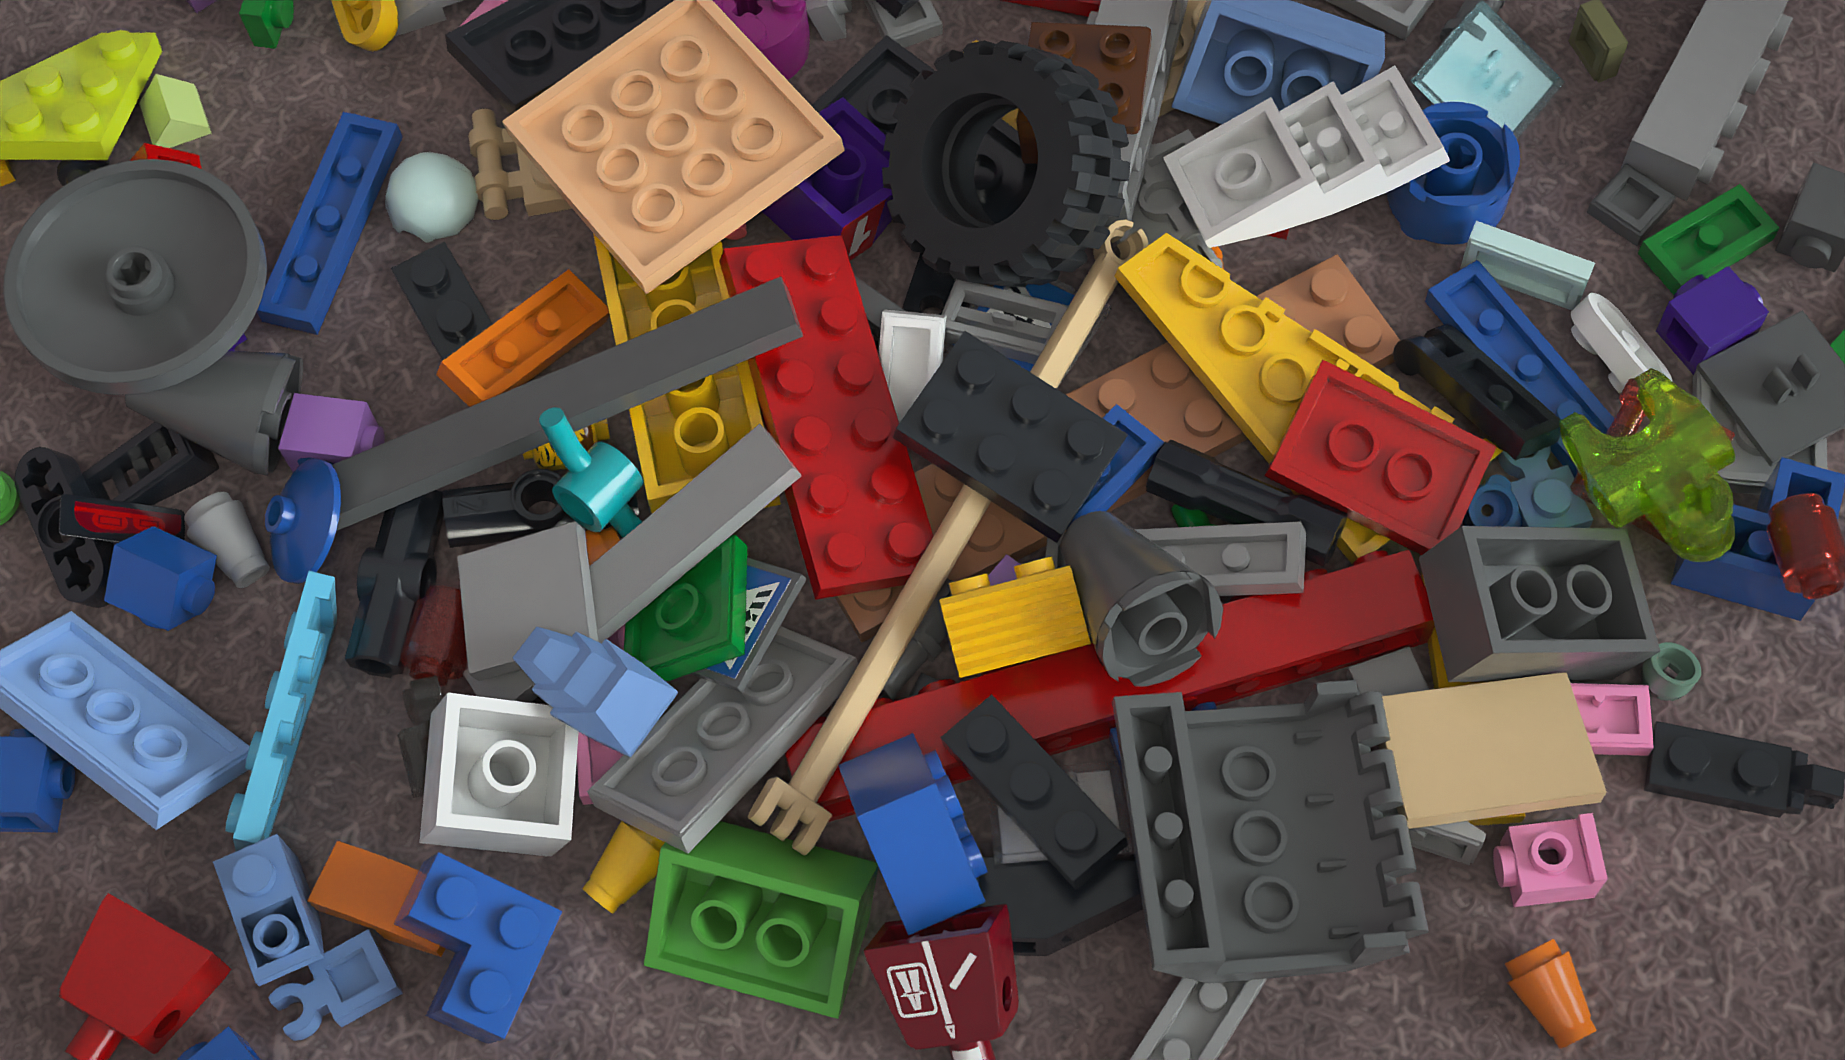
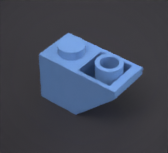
M278 834L213 861L252 975L258 986L324 958L320 916L318 911L307 902L311 891L297 855Z

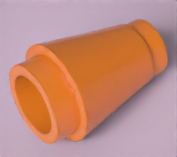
M1551 939L1505 963L1512 977V980L1507 982V984L1549 1036L1553 1037L1559 1049L1597 1031L1590 1018L1591 1014L1570 952L1567 951L1562 954L1555 939Z

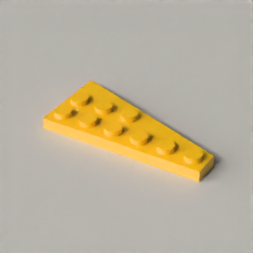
M1168 233L1159 237L1118 267L1115 273V278L1269 464L1322 359L1451 424L1455 420V418L1438 407L1434 406L1430 409L1400 390L1399 382L1320 331L1314 329L1313 332H1310L1283 314L1286 309L1265 297L1262 301L1230 280V273ZM1486 438L1483 439V440H1485V441H1487V442L1493 444L1492 442H1490V441L1487 440ZM1496 447L1490 462L1502 453L1503 450ZM1291 490V491L1294 493V495H1301V494H1299V493H1297V492ZM1347 518L1337 547L1353 564L1355 560L1363 555L1379 550L1391 539Z

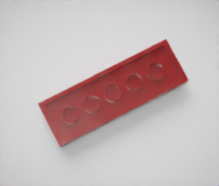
M842 235L724 248L719 262L729 298L782 277L789 290L803 333V337L757 355L747 361L767 431L802 475L785 490V495L815 600L905 585L932 540L933 532L907 447L893 438L899 421Z

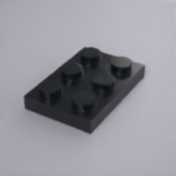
M964 331L896 427L893 438L1041 534L1058 543L1119 451L1128 434Z

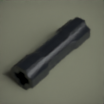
M1171 439L1169 442H1164L1147 479V492L1186 509L1200 510L1233 525L1301 522L1306 531L1305 559L1323 567L1332 557L1348 517L1346 512L1305 495L1291 494L1222 465L1214 457Z

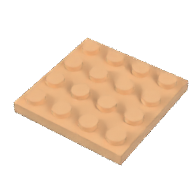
M713 0L672 1L502 121L508 135L646 294L845 151L842 138Z

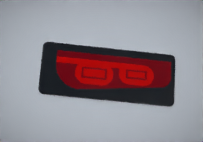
M63 494L60 503L59 532L67 536L121 542L154 526L185 540V514L183 510Z

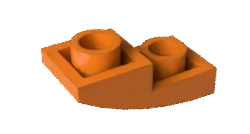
M340 841L336 842L307 900L309 904L319 912L372 928L384 939L439 957H442L446 949L394 924L419 870Z

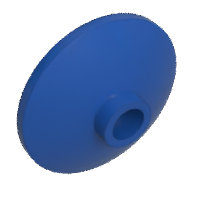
M312 458L299 465L288 479L280 495H276L271 499L266 510L265 527L270 532L272 563L277 575L285 582L300 584L306 581L308 571L317 572L329 553L337 531L341 507L340 482L334 467L325 460Z

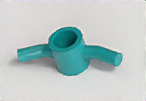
M557 407L545 410L539 417V423L557 456L569 470L553 486L552 492L555 499L572 519L586 529L593 532H601L610 523L617 533L624 538L642 523L627 504L644 484L638 469L619 450L602 441L596 442L586 451L578 440L563 410Z

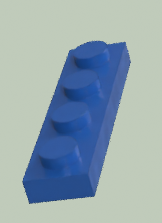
M347 112L342 113L264 289L260 305L257 309V314L262 322L318 335L403 136L398 124Z
M1478 260L1428 289L1425 303L1443 324L1451 325L1459 330L1566 423L1558 442L1550 446V451L1563 466H1569L1574 479L1579 485L1587 482L1631 453L1635 445L1633 439Z

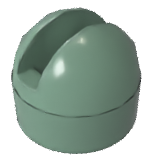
M1664 642L1659 644V653L1644 661L1640 675L1643 685H1649V689L1658 695V699L1675 701L1688 694L1700 679L1701 666L1695 655L1684 646ZM1667 667L1678 674L1674 679L1664 673Z

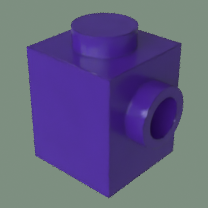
M1727 266L1709 278L1700 274L1681 286L1673 299L1668 302L1656 332L1694 375L1696 367L1700 362L1757 334L1769 311L1763 305L1758 291L1751 284L1742 282L1735 272Z

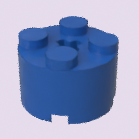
M1466 102L1437 103L1428 106L1422 111L1443 144L1450 161L1387 192V200L1393 215L1400 223L1401 230L1408 237L1416 240L1424 239L1438 244L1454 245L1468 243L1476 221L1496 227L1503 217L1520 164L1519 145L1514 133L1505 123L1502 128L1487 117L1488 110Z

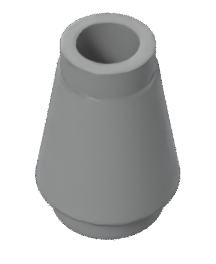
M217 492L203 498L187 511L184 516V521L189 527L187 537L196 546L217 555L215 564L229 579H232L237 588L247 587L268 573L270 566L264 559L265 556L241 501L232 500L227 492Z

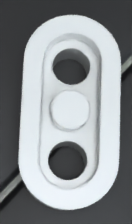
M1590 293L1571 311V318L1575 324L1571 328L1574 338L1588 352L1600 356L1611 370V373L1608 375L1609 381L1625 399L1631 402L1640 399L1646 403H1653L1672 386V377L1667 368L1627 318L1609 300L1597 293Z

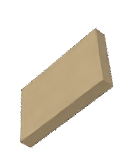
M1567 672L1382 696L1391 740L1378 745L1380 750L1389 749L1394 753L1403 805L1396 808L1399 815L1406 816L1408 829L1600 803L1607 793Z

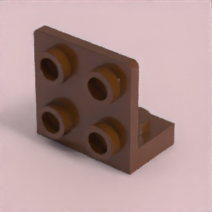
M1031 22L1028 46L1071 59L1073 65L1086 68L1099 79V88L1097 90L1110 93L1118 107V114L1112 117V121L1125 125L1127 134H1137L1140 131L1152 40L1151 29L1146 26ZM1018 108L1016 123L1022 161L1024 164H1038V149L1034 131L1027 117Z

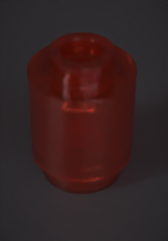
M1814 493L1791 496L1773 505L1768 511L1771 522L1768 524L1766 531L1786 590L1793 593H1802L1806 599L1824 598L1840 591L1844 587L1843 581L1845 580V540L1834 509L1826 506L1822 497Z
M441 585L430 586L427 588L425 598H421L416 602L400 661L410 669L409 676L418 682L431 686H446L448 680L463 677L467 664V651L460 589Z

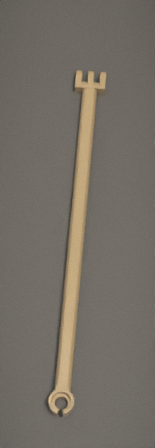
M1119 220L1106 227L1110 231V235L1100 249L1093 248L1094 264L1030 371L1056 389L1117 286L1118 281L1115 278V273L1118 267L1149 245L1146 234L1140 228L1117 245L1121 254L1120 259L1114 254L1110 242L1114 243L1121 239L1125 231L1132 228L1134 223L1132 221ZM965 484L789 784L778 777L768 779L748 814V819L761 826L768 820L776 805L782 808L770 829V833L781 841L790 835L798 820L801 821L803 825L793 841L792 848L804 856L814 847L832 816L830 812L817 804L818 799L991 503L989 499Z

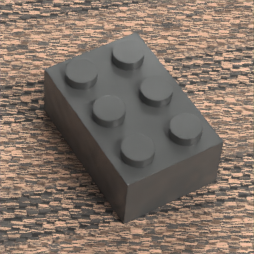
M1461 526L1419 557L1448 682H1490L1567 672L1569 680H1613L1660 652L1627 528Z

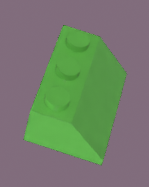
M719 821L689 854L664 843L659 857L644 966L838 1019L869 921L879 868L877 862L814 846L804 856L792 848L794 840L785 839L781 841L774 835Z

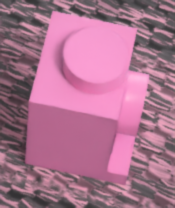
M1593 813L1580 814L1577 819L1510 826L1500 841L1501 846L1494 847L1493 862L1496 879L1501 888H1510L1513 907L1595 898L1608 879ZM1555 849L1559 864L1551 865L1544 862L1540 858L1538 851Z

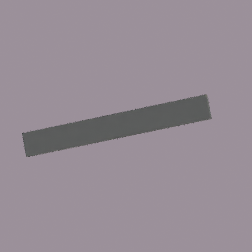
M778 277L333 464L332 466L337 472L341 489V507L337 531L549 443L539 423L540 415L549 408L557 407L562 409L575 432L803 337L786 284L782 277Z

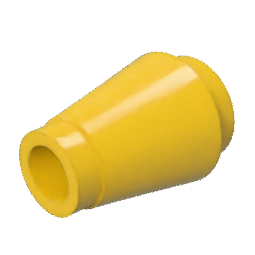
M621 820L591 873L590 879L582 889L602 907L614 914L621 904L627 902L657 876L660 851L665 842Z

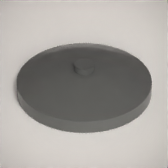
M159 159L125 161L93 170L76 178L51 195L30 216L19 232L6 263L3 287L5 308L14 332L31 356L54 377L69 385L95 393L110 395L148 393L173 386L199 374L224 356L237 343L247 330L260 305L265 289L267 259L260 231L246 205L219 178L200 168L176 161Z

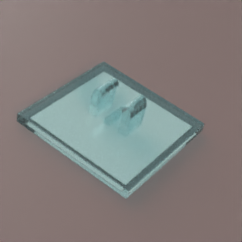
M1483 0L1475 5L1410 80L1433 104L1452 101L1466 102L1488 110L1487 117L1502 128L1505 123L1514 133L1516 139H1518L1565 83Z

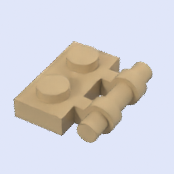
M479 109L473 112V129L469 133V145L471 154L478 160L479 173L475 176L476 193L478 194V199L483 202L486 218L491 220L505 218L508 215L507 200L524 197L528 216L572 209L508 135L506 128L501 129L497 127L495 113L492 110ZM518 153L520 170L508 173L503 171L501 156Z

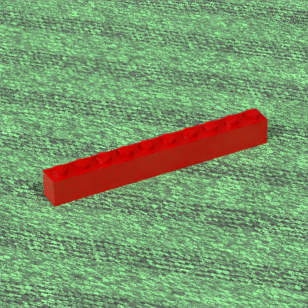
M1409 549L1391 555L1383 550L1371 552L1355 560L1351 567L1330 573L1326 569H1314L1305 572L1304 593L1233 596L1229 603L1222 604L1221 628L1215 639L1208 631L1205 638L1197 646L1196 649L1202 656L1190 668L1164 682L1145 687L1134 686L1129 678L1118 677L1119 681L1109 676L1101 665L1094 645L1091 643L1043 656V658L1020 665L1016 663L985 671L979 677L959 683L952 679L935 681L921 688L918 695L895 702L890 698L876 699L839 764L913 733L922 754L924 755L936 750L951 784H958L973 778L947 751L940 737L991 694L1051 756L1108 739L1110 729L1116 727L1112 701L1117 696L1182 692L1185 711H1191L1202 703L1215 702L1216 706L1362 663L1406 647L1412 648L1428 643L1431 634H1433L1435 624L1427 591ZM819 717L785 752L791 777H793L827 717ZM839 766L817 801L818 805L832 814L828 822L856 814Z

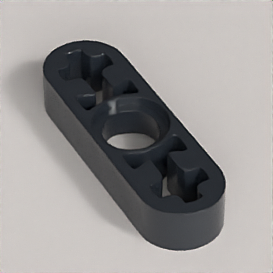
M46 447L33 448L21 458L17 465L14 477L15 487L62 596L71 602L94 608L105 607L110 604L105 602L104 598L114 548L112 541L72 536L71 539L63 543L59 532L61 496L69 494L93 498L79 465L73 457ZM47 484L49 489L44 488V485ZM89 565L94 566L95 570L91 572Z

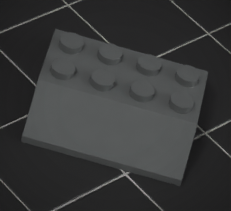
M1356 680L1317 682L1304 703L1185 711L1182 692L1117 696L1113 698L1114 718L1152 970L1209 984L1340 973L1408 954L1410 950L1407 939L1429 933L1420 884L1418 882L1396 883V878L1414 873L1417 869L1406 816H1383L1384 811L1402 806L1403 799L1393 751L1381 749L1371 752L1370 747L1391 740L1383 698L1380 692L1373 691L1360 694L1357 689Z

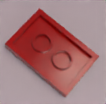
M1322 359L1264 476L1301 495L1348 513L1347 518L1423 555L1460 528L1497 446Z

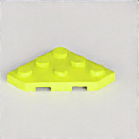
M124 30L100 33L1 80L0 160H108L162 53L156 33H130Z

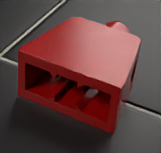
M107 893L59 989V997L88 1016L65 1049V1052L77 1060H109L123 1038H126L152 1054L158 1053L223 982L231 968L210 950Z

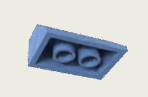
M1206 0L1171 107L1219 124H1224L1272 97L1280 111L1333 81L1342 95L1379 74L1385 59V32L1291 0Z

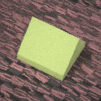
M155 74L139 102L152 144L171 148L211 134L212 132L195 84Z

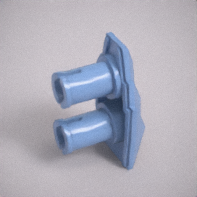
M536 626L513 656V660L535 684L532 691L553 708L550 712L551 716L585 736L630 758L678 694L676 689L647 666L606 638L601 644L578 632H575L571 637Z

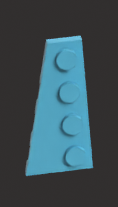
M308 571L297 612L294 611L291 616L284 641L286 652L280 672H274L266 695L265 709H269L264 730L263 732H255L248 750L245 769L252 772L245 794H235L226 821L225 831L234 833L233 841L236 851L264 840L271 835L337 623L335 577Z

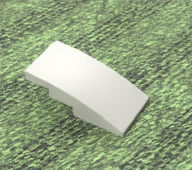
M1396 66L1387 69L1342 95L1333 81L1280 111L1272 97L1163 157L1208 248L1273 234L1332 215L1389 192L1450 161L1443 144Z

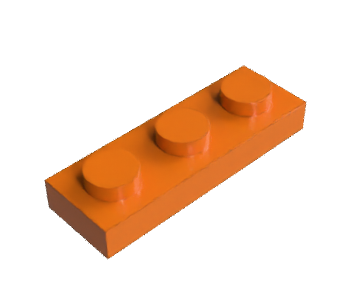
M568 269L444 359L436 375L469 407L526 384L595 332L607 321L610 315L608 306Z

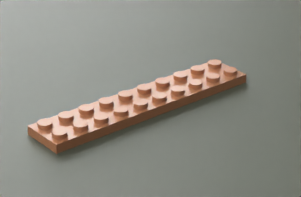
M1338 254L1256 296L1262 301L1265 297L1286 309L1283 314L1310 332H1313L1314 329L1320 331L1379 370L1395 362L1393 356L1394 347L1401 340ZM1169 342L1066 394L1101 418L1117 404L1164 442H1169L1171 439L1212 457L1248 439ZM930 464L915 472V477L934 536L964 483L936 465ZM1153 465L1106 512H1110L1147 492V479ZM991 501L947 578L955 582L986 573L989 575L1006 554L1015 561H1018L1046 546L1047 537ZM905 585L835 597L861 643L876 635Z

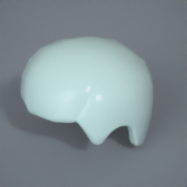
M422 152L405 158L392 172L385 196V203L392 226L398 233L407 231L418 236L424 242L429 243L434 239L457 235L473 220L478 203V194L476 193L475 178H473L471 171L466 166L444 154Z

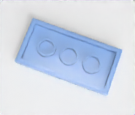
M72 611L0 650V709L155 830L248 771L245 769L250 747L248 744Z

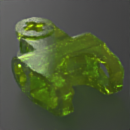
M1650 368L1635 377L1639 387L1637 398L1642 405V410L1651 421L1640 432L1630 436L1614 437L1607 435L1595 428L1584 415L1576 412L1559 421L1562 442L1583 480L1587 496L1612 526L1621 528L1638 517L1645 515L1677 555L1693 562L1714 560L1721 557L1731 548L1735 539V521L1732 517L1733 492L1728 483L1717 472L1735 462V452L1723 428L1698 398L1682 390L1663 373Z

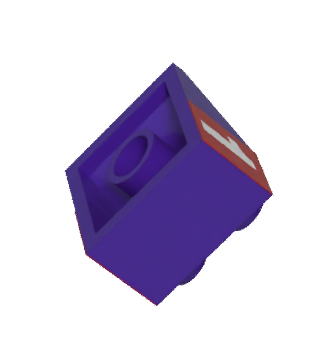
M842 97L818 113L842 138L845 151L762 210V212L792 240L842 235L849 260L851 261L870 248L892 221L887 202L893 199L891 189L883 188L882 168L889 167L890 152L883 151L886 135Z

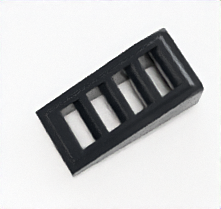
M154 422L82 474L93 498L110 500L103 483L113 479L119 495L112 499L113 501L152 506L204 480L217 471L219 465L212 451ZM158 456L162 465L154 469L151 459ZM135 468L140 479L134 485L127 474V471Z

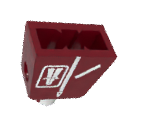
M1007 904L968 909L908 935L902 920L885 922L864 949V954L907 1045L916 1050L949 1046L952 1060H996L990 1040L1004 1035L1018 1011L1019 1004Z

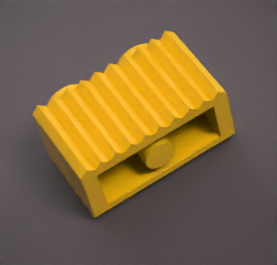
M1051 556L1013 566L1016 580L991 586L988 574L986 573L949 583L952 596L939 599L959 678L1091 644L1070 565L1055 569Z

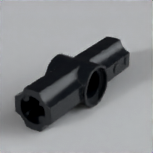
M534 469L522 474L515 482L443 490L444 520L449 547L510 541L575 522L562 509L552 492L553 486L563 476H559L548 469ZM635 494L627 504L639 518L637 494ZM541 501L556 504L554 509L545 514H533L528 511L532 505ZM608 523L602 530H604V529H606V528H608V527H610V526H612V525H611L610 523Z
M434 490L384 511L375 547L370 546L366 548L359 563L356 585L360 603L345 655V660L350 667L359 669L368 675L391 678L396 674H403L419 611H425L430 606L436 585L437 564L434 552L444 518L442 491Z

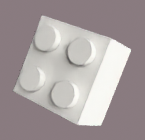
M447 693L431 713L419 843L553 856L571 841L579 731L551 716L550 712L553 708L549 705Z

